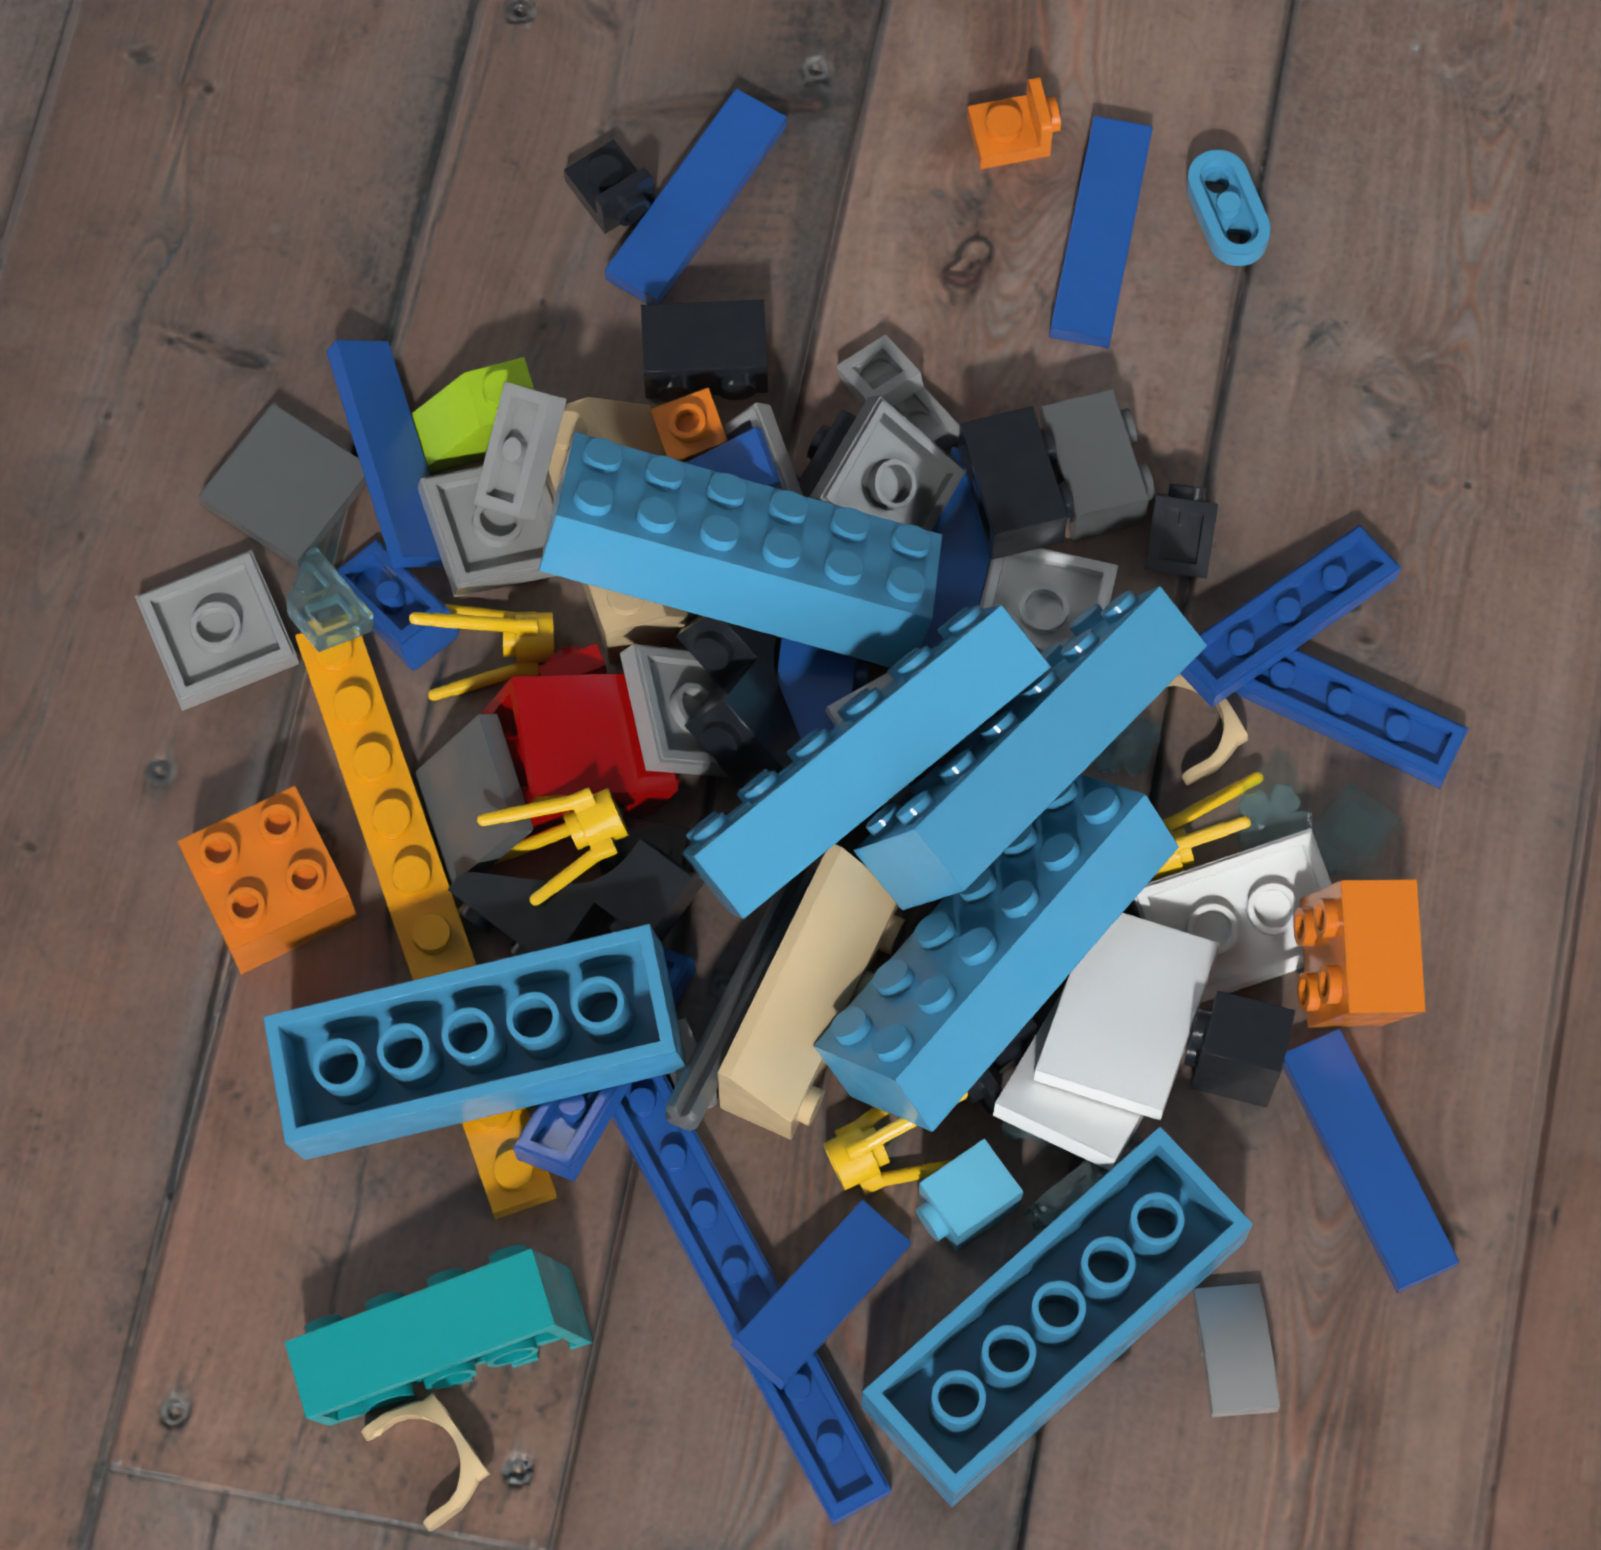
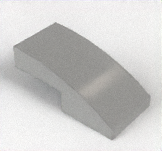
M886 334L836 366L837 374L860 408H862L868 397L881 396L941 449L946 450L959 441V424L924 388L920 370Z
M1260 1283L1194 1288L1192 1292L1200 1357L1204 1359L1210 1418L1278 1412L1280 1408L1278 1385Z

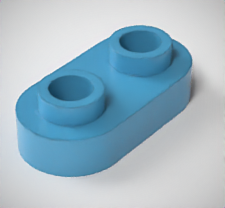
M1210 150L1200 154L1190 165L1186 192L1209 248L1216 258L1228 265H1250L1259 260L1265 253L1270 237L1271 225L1247 167L1238 156L1225 150ZM1211 183H1218L1226 190L1222 193H1214L1208 190L1206 186ZM1232 234H1240L1248 242L1236 244L1231 242L1228 237Z

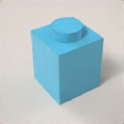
M983 1139L919 1183L918 1200L922 1205L915 1210L928 1233L937 1242L945 1237L957 1252L1018 1210L1021 1206L1023 1190L987 1141Z

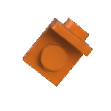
M1040 77L1027 80L1026 95L971 105L967 108V121L980 170L1049 157L1053 133L1061 130L1060 113L1054 95L1045 97Z
M709 388L650 409L666 456L677 461L686 463L728 441Z

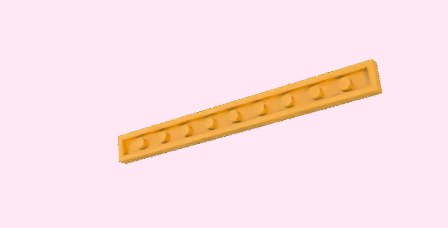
M355 615L295 635L412 979L418 980L476 966L477 964L452 893L448 891L449 884ZM527 1108L462 1123L495 1220L557 1198L549 1172L517 1160L513 1151L515 1143L530 1120Z

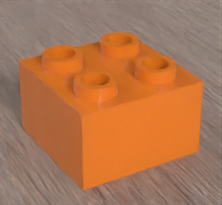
M296 786L290 787L177 841L241 975L358 919L351 897Z
M1417 879L1340 880L1300 898V907L1295 911L1293 922L1295 941L1298 946H1303L1304 972L1300 974L1298 979L1297 996L1301 1010L1307 1011L1308 1028L1384 1026L1426 1012Z

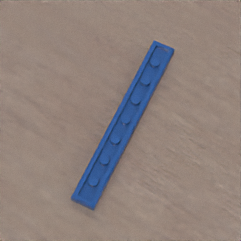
M661 1075L632 1082L614 1112L612 1119L733 1342L734 1338L778 1292L781 1286L695 1129L686 1131L679 1126L671 1125L665 1119L666 1104L673 1092L666 1076ZM817 1352L812 1355L782 1390L739 1353L831 1525L844 1520L891 1494L888 1482Z

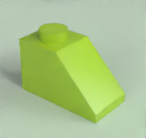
M525 357L465 372L411 413L429 473L485 458L504 383L508 382L534 389Z

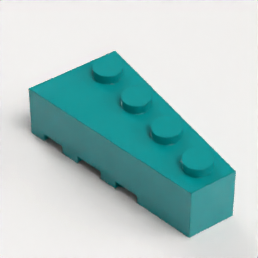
M526 1245L509 1246L488 1256L489 1264L467 1273L463 1268L445 1270L429 1277L426 1280L427 1288L406 1296L401 1291L385 1293L368 1300L365 1303L366 1311L343 1319L342 1315H329L307 1323L304 1326L305 1334L285 1341L306 1419L331 1426L411 1401L416 1397L413 1386L424 1383L427 1390H437L447 1387L449 1389L471 1382L477 1374L476 1366L486 1363L489 1367L511 1364L512 1368L538 1361V1347L564 1339L568 1341L570 1350L594 1343L571 1268L533 1248L527 1250Z

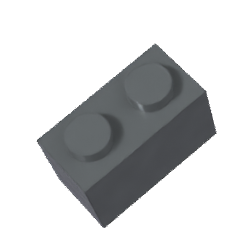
M1114 389L1041 406L1039 427L1049 426L1055 442L1057 462L1051 463L1056 481L1067 482L1073 499L1074 517L1067 519V526L1072 541L1144 524L1148 500L1155 498L1154 483L1148 465L1146 463L1137 464L1132 445L1137 444L1134 419L1129 408L1120 410Z

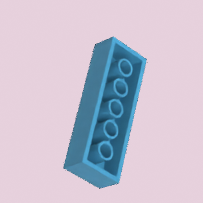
M574 432L557 486L539 571L891 667L914 648L918 647L920 650L931 624L942 534L924 530L915 525L903 524L863 513L854 508L842 507L802 496L794 491L781 490L745 480L733 474L720 473L691 465L668 456H659L630 448L607 439L595 438Z
M1160 586L1137 596L1131 590H1128L1115 598L1104 609L1099 604H1095L1081 613L1069 625L1073 635L1063 645L1057 642L1040 653L1051 668L952 748L953 753L941 765L936 761L911 781L907 786L912 793L900 805L897 802L889 804L866 824V828L871 834L853 851L901 910L965 891L1207 647L1206 643Z
M977 604L971 609L966 606L937 629L943 638L932 649L928 645L920 650L916 647L904 655L887 670L893 680L883 689L879 690L875 687L869 690L865 688L837 711L843 721L830 732L826 728L820 732L818 729L810 732L787 752L788 756L793 760L791 764L778 774L775 770L770 773L767 770L763 771L736 793L743 802L727 816L724 812L718 814L717 811H714L686 834L692 844L681 854L730 914L743 919L1051 668L1002 605L982 609Z
M1080 774L965 891L945 897L928 916L919 922L914 933L890 960L876 971L873 979L851 1004L834 1018L828 1030L813 1045L851 1097L896 1117L904 1118L908 1122L931 1132L936 1129L1179 848L1146 794Z
M650 924L263 1017L284 1141L289 1148L304 1160L684 1070L687 1065L663 945Z
M1159 1127L862 1391L861 1408L943 1499L953 1507L1245 1243L1253 1223L1175 1141Z

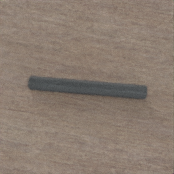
M805 868L775 893L666 1104L665 1119L671 1125L679 1126L686 1131H692L699 1126L719 1087L717 1073L804 897L815 874L814 870H807Z

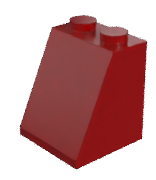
M624 674L511 677L481 713L498 714L526 804L569 796L588 787L591 789L592 794L609 788L616 804L626 806L627 817L640 818L654 815L678 791L677 786L680 773L646 771ZM569 811L530 818L534 829L525 838L565 823L563 814Z

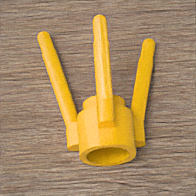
M444 604L451 614L413 612L409 616V621L414 625L502 632L503 658L516 657L515 664L431 689L428 692V698L432 701L507 681L511 677L539 676L538 663H546L547 659L554 654L552 612H512L474 606Z
M1254 772L1163 819V823L1179 848L1150 882L1183 872V868L1195 865L1192 847L1248 828L1251 824L1250 818L1248 816H1241L1186 834L1184 828L1178 829L1260 784L1264 778L1261 772Z
M588 787L569 796L503 808L497 811L482 813L477 817V823L480 826H488L569 811L563 814L565 823L524 838L493 864L513 859L568 836L572 837L578 850L590 846L591 849L547 881L545 885L530 896L529 900L532 905H540L597 862L618 854L614 842L629 836V833L609 788L592 794L591 789Z
M968 1092L962 1097V1099L959 1102L967 1098ZM876 1107L871 1108L855 1121L834 1130L836 1137L823 1143L843 1189L847 1190L859 1184L865 1196L885 1186L926 1179L952 1160L880 1172L879 1167L890 1163L883 1144L917 1125L908 1122L904 1118H899L876 1131L872 1126L889 1114Z

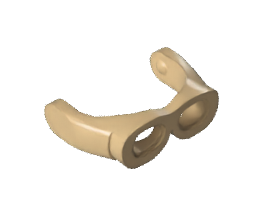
M1181 674L1168 685L1183 687L1198 693ZM1226 698L1215 705L1223 727V735L1218 749L1208 759L1183 773L1182 779L1187 786L1193 785L1218 771L1228 761L1237 747L1248 741V734Z
M434 1392L423 1400L402 1404L383 1413L361 1431L366 1441H370L382 1435V1433L398 1422L418 1419L435 1423L443 1427L451 1435L460 1457L459 1482L457 1490L451 1499L439 1509L433 1511L423 1521L428 1531L437 1529L459 1513L471 1499L480 1484L479 1482L490 1475L489 1470L479 1455L461 1433L458 1425Z

